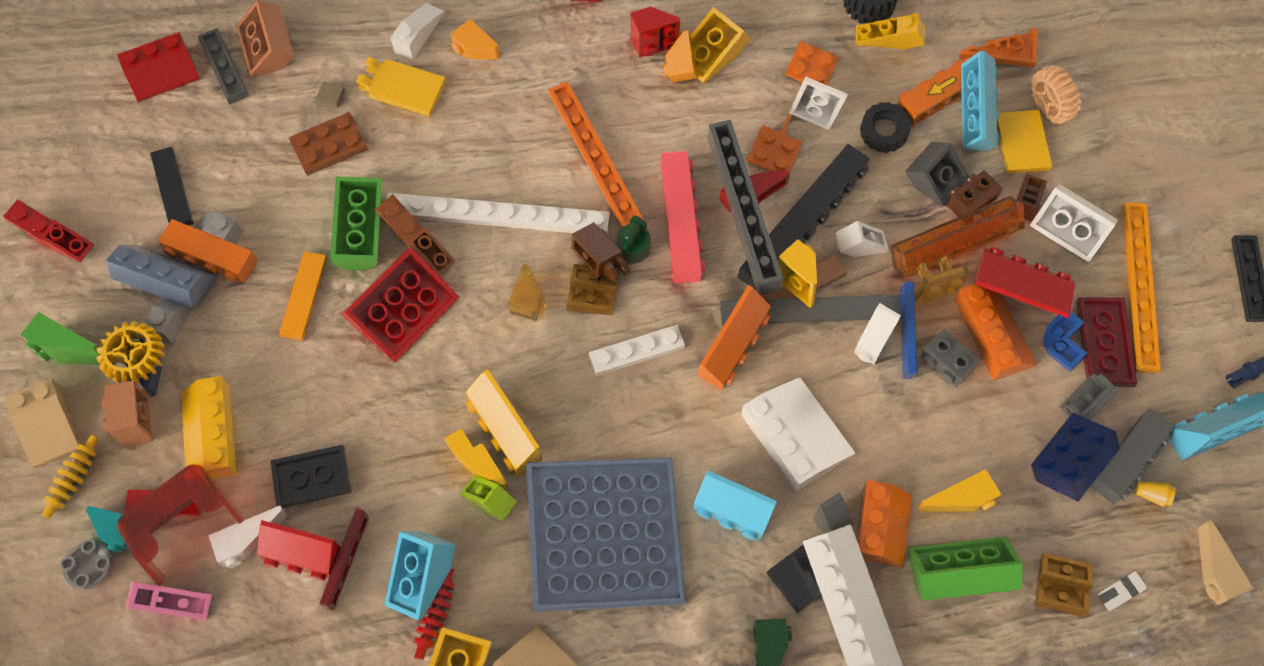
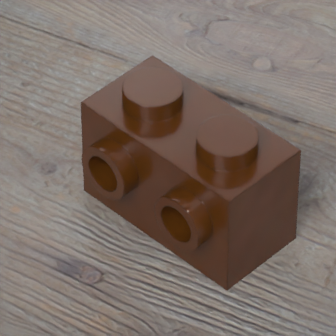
M985 170L978 175H971L964 186H957L949 194L950 199L947 206L965 224L996 201L1003 190Z

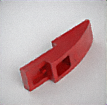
M18 199L3 216L6 221L24 231L29 237L79 263L83 261L94 247V243L58 221L49 219Z

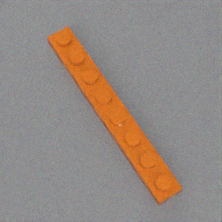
M567 81L548 89L549 96L620 227L622 228L630 224V219L634 215L643 219L569 82Z

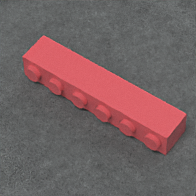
M688 151L661 153V173L673 284L700 282L701 273H705L704 259H700L699 254L703 252L702 239L697 237V232H700V219H695V212H698L697 198L693 199L692 193L696 192L695 179H691L690 173H693V160L688 158Z

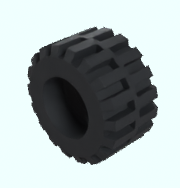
M844 0L843 5L846 8V13L851 14L853 20L857 19L858 23L862 24L863 22L872 23L887 20L888 17L893 15L898 0Z

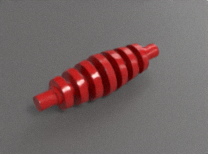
M453 568L450 569L434 597L431 607L425 613L428 617L418 620L419 623L425 626H417L416 633L420 634L421 638L414 637V643L417 644L414 655L415 659L423 661L429 648L433 649L435 643L430 640L431 638L438 639L440 633L434 631V628L441 630L445 625L437 620H447L448 614L441 611V609L450 610L451 604L445 602L444 599L452 600L453 594L447 590H454L455 584L451 580L454 573Z

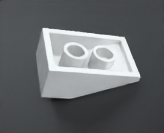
M805 77L789 114L829 130L848 94Z

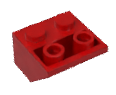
M651 6L630 13V38L639 58L670 50L678 40L680 35L679 17Z

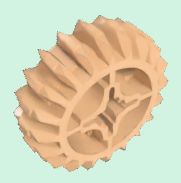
M1050 65L1033 75V79H1031L1032 85L1030 86V89L1033 91L1031 96L1034 97V103H1036L1042 114L1046 116L1047 120H1051L1053 124H1061L1070 121L1078 115V112L1081 110L1080 104L1082 102L1079 99L1081 94L1078 92V86L1075 85L1074 79H1071L1069 72L1065 73V69L1063 67L1060 68L1058 65Z

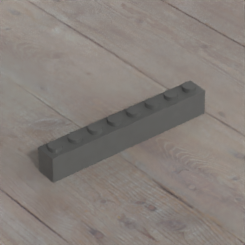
M731 120L709 124L708 141L756 290L760 295L781 291L783 276Z

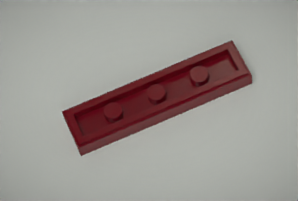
M355 509L319 604L325 609L331 611L335 609L367 525L369 516L362 509Z

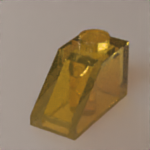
M523 264L508 303L510 314L537 321L538 315L544 312L546 301L543 299L542 290L529 266Z

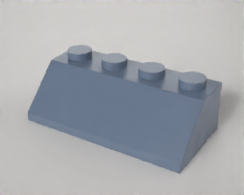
M118 245L106 259L111 279L194 309L218 278L217 274L139 245Z

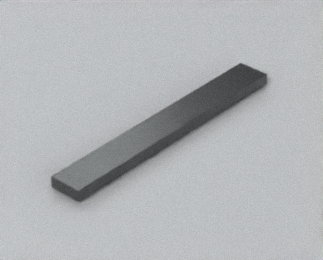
M900 295L815 297L812 308L808 307L799 298L765 299L771 306L768 314L772 316L768 323L870 320L879 303L901 315ZM739 300L720 301L721 325L726 323Z

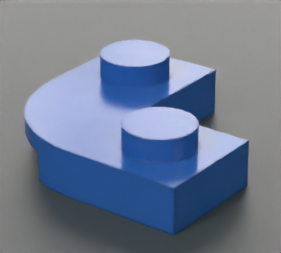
M1070 312L1069 318L1058 315L1047 326L1043 337L1046 352L1069 372L1087 356L1086 351L1070 340L1084 325V321L1072 312Z

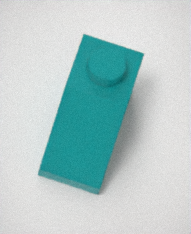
M88 506L86 509L99 539L108 545L107 549L117 553H122L123 550L132 552L143 523L132 516Z

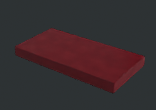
M1078 297L1076 300L1078 318L1084 321V325L1080 328L1082 349L1087 352V356L1084 358L1086 379L1093 373L1097 376L1100 373L1116 387H1135L1137 385L1125 297Z

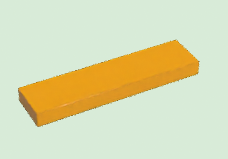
M303 252L280 328L279 336L281 338L304 340L327 262L326 255Z

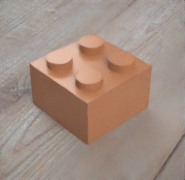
M134 381L104 386V395L101 397L102 406L106 413V418H103L104 430L124 447L153 441L150 397Z

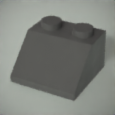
M931 142L905 171L914 188L939 206H944L950 199L949 194L957 186L961 187L969 178L952 144L944 142Z

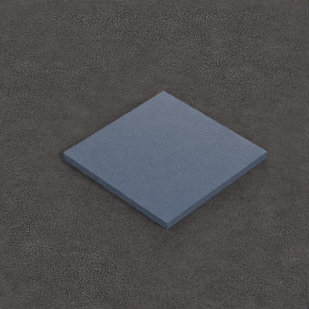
M672 458L526 463L533 612L685 604Z

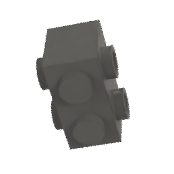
M945 329L925 347L921 355L929 367L935 368L941 373L942 378L947 383L953 384L956 388L975 370L980 362L974 354Z

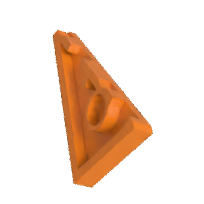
M1031 29L1029 33L1022 35L1016 33L1010 37L988 41L986 45L977 48L975 45L967 47L965 50H961L959 59L971 58L979 51H985L995 59V63L1034 68L1037 62L1038 29Z

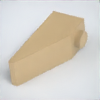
M1210 520L1198 527L1203 582L1208 596L1219 605L1254 589L1214 522Z

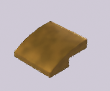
M574 264L570 280L567 310L612 316L618 280L613 282L605 274L598 278L587 265Z
M1042 553L1038 571L1035 606L1086 618L1089 613V590L1093 586V564Z

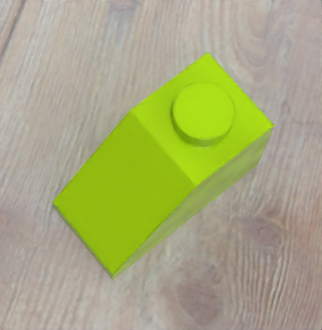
M476 475L472 477L460 493L463 498L489 516L503 521L510 515L512 508L517 503L499 484Z

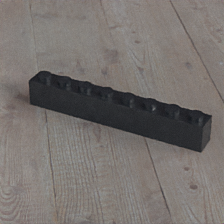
M850 144L845 146L770 232L769 237L777 261L778 257L796 240H800L802 243L805 240H811L816 233L815 228L819 224L823 225L830 216L829 212L832 209L836 210L840 206L845 193L849 195L853 191L858 178L863 179L869 171L867 167L869 157ZM746 260L739 268L738 278L756 290Z

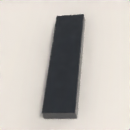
M171 146L151 152L150 155L168 224L171 219L186 225L194 224L174 149Z
M1234 235L1231 241L1246 322H1264V270L1257 236Z

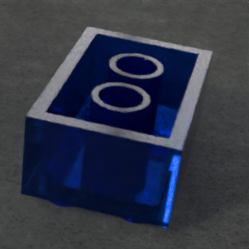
M1072 413L1032 462L1031 467L1036 482L1079 502L1120 450L1117 433L1113 429Z

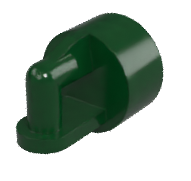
M634 215L630 219V224L623 226L619 230L616 238L617 244L622 251L621 257L631 263L644 260L649 255L651 249V236L647 230V223L642 218Z

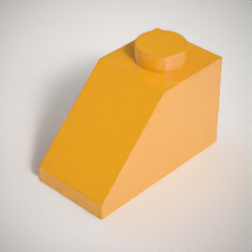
M471 19L451 33L453 49L456 53H461L467 59L497 60L500 58L498 44Z
M688 30L683 31L666 54V63L663 64L664 75L669 77L671 83L697 78L692 38Z

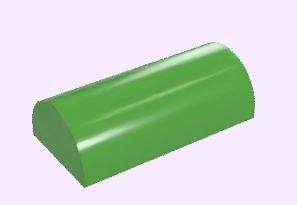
M336 176L330 256L331 262L335 266L346 270L362 271L377 265L380 215L375 209L381 204L382 178Z

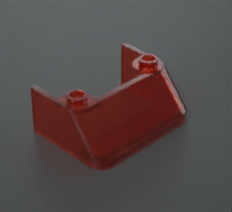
M197 463L184 467L123 513L117 522V529L131 554L158 586L163 584L165 575L152 561L158 553L159 546L151 534L194 502L201 511L210 513L224 505L239 524L244 521V515L207 470Z

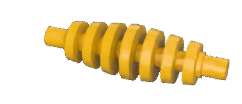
M90 435L85 444H79L76 447L80 451L79 454L74 452L70 454L69 457L75 461L70 462L66 460L63 463L69 470L58 469L57 473L64 478L61 480L54 477L52 482L58 485V488L50 486L48 492L52 493L53 496L52 498L45 496L44 501L47 502V506L43 510L42 516L51 519L58 508L62 510L65 507L61 503L62 499L69 501L72 498L66 494L67 491L77 492L78 488L73 486L72 483L83 484L84 480L77 475L87 476L88 471L82 467L83 465L91 467L93 462L88 457L95 458L97 453L94 452V448L100 439Z

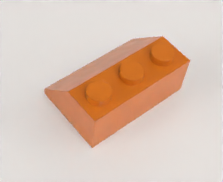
M867 480L864 484L856 540L864 561L903 568L912 495L893 484Z

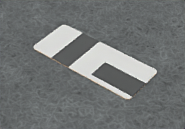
M1133 572L1098 593V597L1107 610L1111 611L1146 590L1147 586L1138 573Z

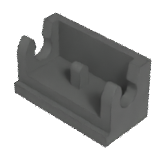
M1093 373L1071 394L1060 408L1078 425L1086 424L1119 389L1102 374L1099 373L1097 376Z

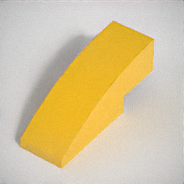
M462 428L445 437L448 447L466 469L476 476L499 484L505 491L509 490L507 482L482 443L473 448Z

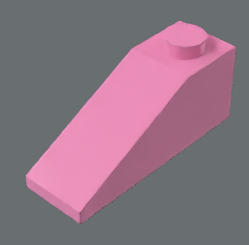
M131 581L125 606L131 609L206 620L212 594Z

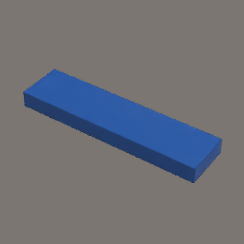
M904 282L900 287L903 379H911L918 373L914 283Z

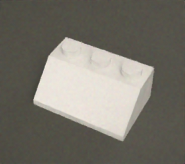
M1058 184L1030 226L1089 262L1114 228L1118 219Z

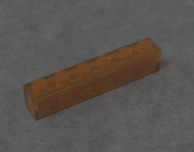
M1008 196L892 244L890 246L893 268L904 278H907L1024 229V205L1012 196Z

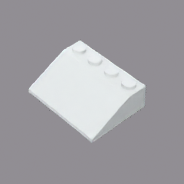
M800 377L764 392L743 405L742 417L795 492H798L856 454Z

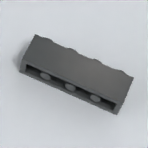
M1149 408L1140 416L1089 484V487L1112 504L1116 503L1119 499L1124 501L1133 490L1130 488L1133 481L1139 482L1146 473L1143 469L1147 463L1151 465L1158 457L1159 453L1156 451L1158 447H1164L1171 439L1172 435L1169 433L1174 425Z

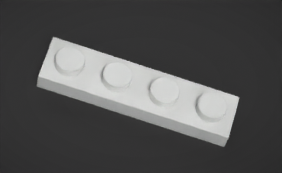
M678 325L591 351L589 352V358L595 375L599 376L685 349V344Z

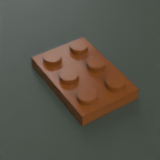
M350 112L288 137L307 176L368 150Z

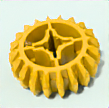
M135 321L131 325L123 322L122 328L114 326L115 331L113 333L106 332L108 338L100 340L103 347L96 348L100 354L96 357L97 361L100 363V369L105 372V375L116 383L134 381L136 384H139L140 378L148 380L150 372L156 374L155 366H162L159 359L165 358V354L162 351L165 349V345L161 342L162 337L156 333L153 327H148L143 322L140 325ZM134 339H144L147 342H134ZM116 363H121V364L127 363V364H128V367H127V368H121V367H117L115 364H116Z

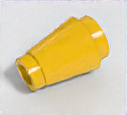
M1139 481L1135 495L1162 507H1165V505L1172 506L1176 487L1170 486V483Z

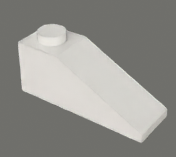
M425 3L405 18L391 36L394 52L414 60L444 15V10Z
M879 303L854 353L862 361L875 364L888 344L901 315Z
M278 506L208 535L217 563L224 568L239 566L243 560L249 558L258 548L261 520L280 525L287 517L286 511L281 506Z

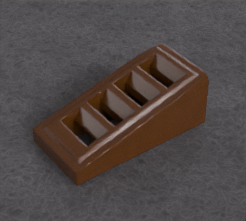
M1026 174L1013 207L1012 215L1033 221L1048 181ZM1027 184L1039 188L1040 190L1027 186Z

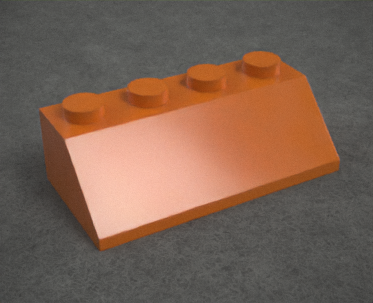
M976 284L960 288L954 301L993 381L1036 367L1037 363L1003 295Z
M750 285L746 288L699 367L698 376L721 390L725 384L730 386L736 376V373L733 372L737 364L739 366L743 365L748 356L745 353L749 345L752 347L755 345L760 336L757 331L760 326L765 328L772 316L768 314L771 306Z

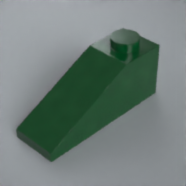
M786 619L755 620L753 629L756 666H780L788 647V642L792 641L791 626H787Z

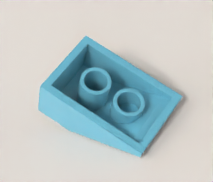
M399 531L384 605L416 620H422L451 569L456 544L423 531Z

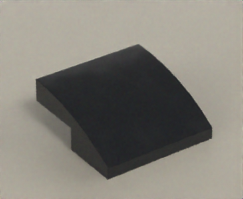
M804 545L766 572L797 613L815 602L822 595Z

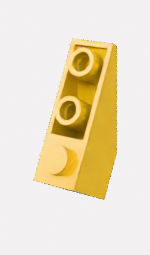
M918 13L857 25L855 43L862 46L894 49L925 46L926 27Z

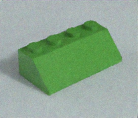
M1006 536L908 548L914 584L922 601H934L949 597L959 598L975 594L984 595L1001 591L1010 592L1022 589L1023 563Z

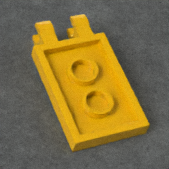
M372 57L367 58L365 65L368 66L367 72L374 74L371 80L369 77L359 74L356 81L359 83L358 89L368 91L371 99L429 117L431 116L446 83L444 76L385 59L382 64Z

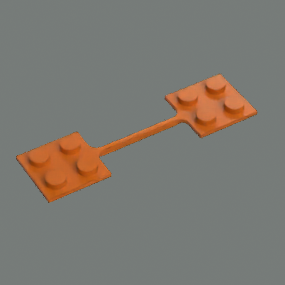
M800 40L785 75L798 80L801 84L805 77L827 85L839 56ZM792 114L788 115L783 129L779 131L762 125L746 160L747 162L768 171L788 170L790 172L802 144V141L792 138L786 133V128Z

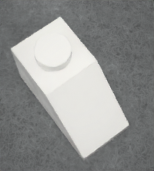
M856 221L836 232L837 247L840 253L860 257L889 251L884 231L862 222Z

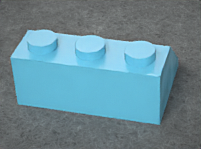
M707 470L694 502L693 510L697 511L696 514L704 519L709 520L712 518L719 521V525L726 529L732 530L734 528L741 531V534L748 539L755 540L757 538L761 540L777 501Z

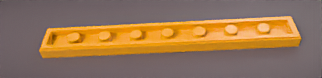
M1124 202L1122 210L1135 371L1158 374L1161 371L1148 205L1147 203Z

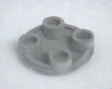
M87 539L74 547L61 560L60 567L69 585L76 589L86 590L98 586L108 577L113 566V557L110 550L104 544Z

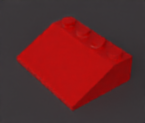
M410 247L400 254L340 314L359 333L393 362H396L459 296Z
M991 247L990 250L984 248L974 273L976 285L1069 318L1076 284L1071 279L1072 275L1062 271H1058L1057 274L1048 271V266L1036 263L1035 266L1026 263L1027 259L1018 255H1013V257L1003 255L1005 251L996 247Z

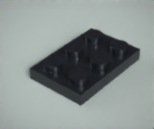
M343 445L270 460L276 507L286 508L352 493L346 452Z

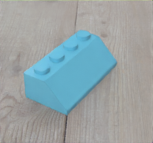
M979 51L961 64L963 150L989 151L996 147L999 141V133L997 132L999 114L996 110V100L998 98L996 78L998 70L995 67V59L985 51Z

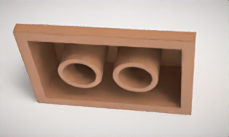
M256 0L236 25L250 77L282 70L294 57L280 6Z

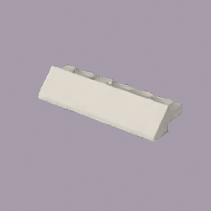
M851 524L803 541L847 666H903Z

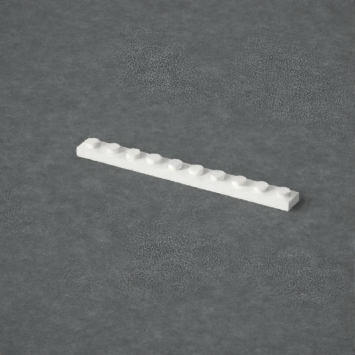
M387 193L386 197L387 199L394 194L410 214L419 220L574 233L594 222L608 236L610 212L398 193Z

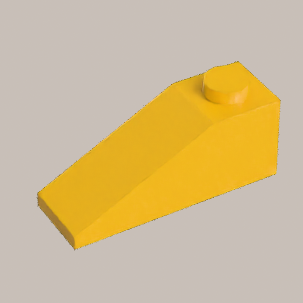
M985 469L923 500L917 508L920 512H975L981 508L987 511L997 505L996 500L1002 494Z

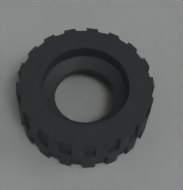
M891 102L874 104L870 109H867L860 127L861 138L864 139V143L869 148L875 149L878 152H894L907 141L911 129L910 116L897 104H891ZM880 119L891 120L896 125V132L891 136L881 135L875 130V123Z

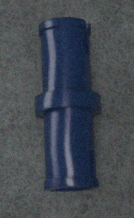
M1264 356L1253 362H1246L1242 365V368L1227 374L1226 380L1231 378L1227 383L1232 388H1236L1248 380L1259 378V375L1264 373Z

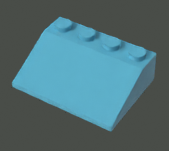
M1257 393L1250 397L1248 394L1241 395L1234 399L1235 403L1228 405L1226 402L1215 407L1213 413L1207 414L1205 411L1194 416V421L1190 423L1184 420L1175 424L1173 431L1170 433L1172 437L1169 441L1181 461L1264 426V393Z

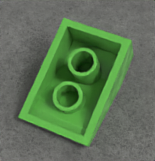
M39 312L20 335L27 341L25 345L36 352L35 354L47 362L51 359L59 364L100 365L96 358L100 355L97 352L96 348L99 347L96 344Z

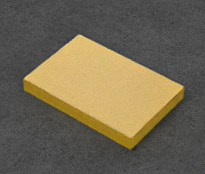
M1029 110L998 113L997 132L999 133L1006 173L1050 171L1052 163L1040 111Z

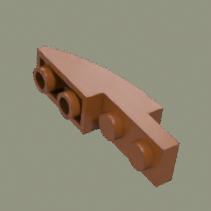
M394 194L375 209L390 226L389 229L407 248L411 247L439 276L456 262L427 228H423Z

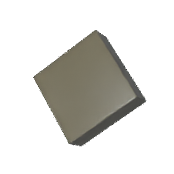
M323 81L316 97L317 103L338 108L345 91L344 86Z

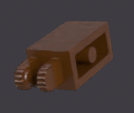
M594 222L572 233L571 249L598 278L605 274L614 282L619 278L615 268L623 275L631 272L629 265L621 257L622 251L618 244L613 243L606 232L600 229Z

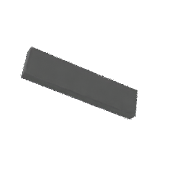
M218 28L198 35L229 105L249 97Z

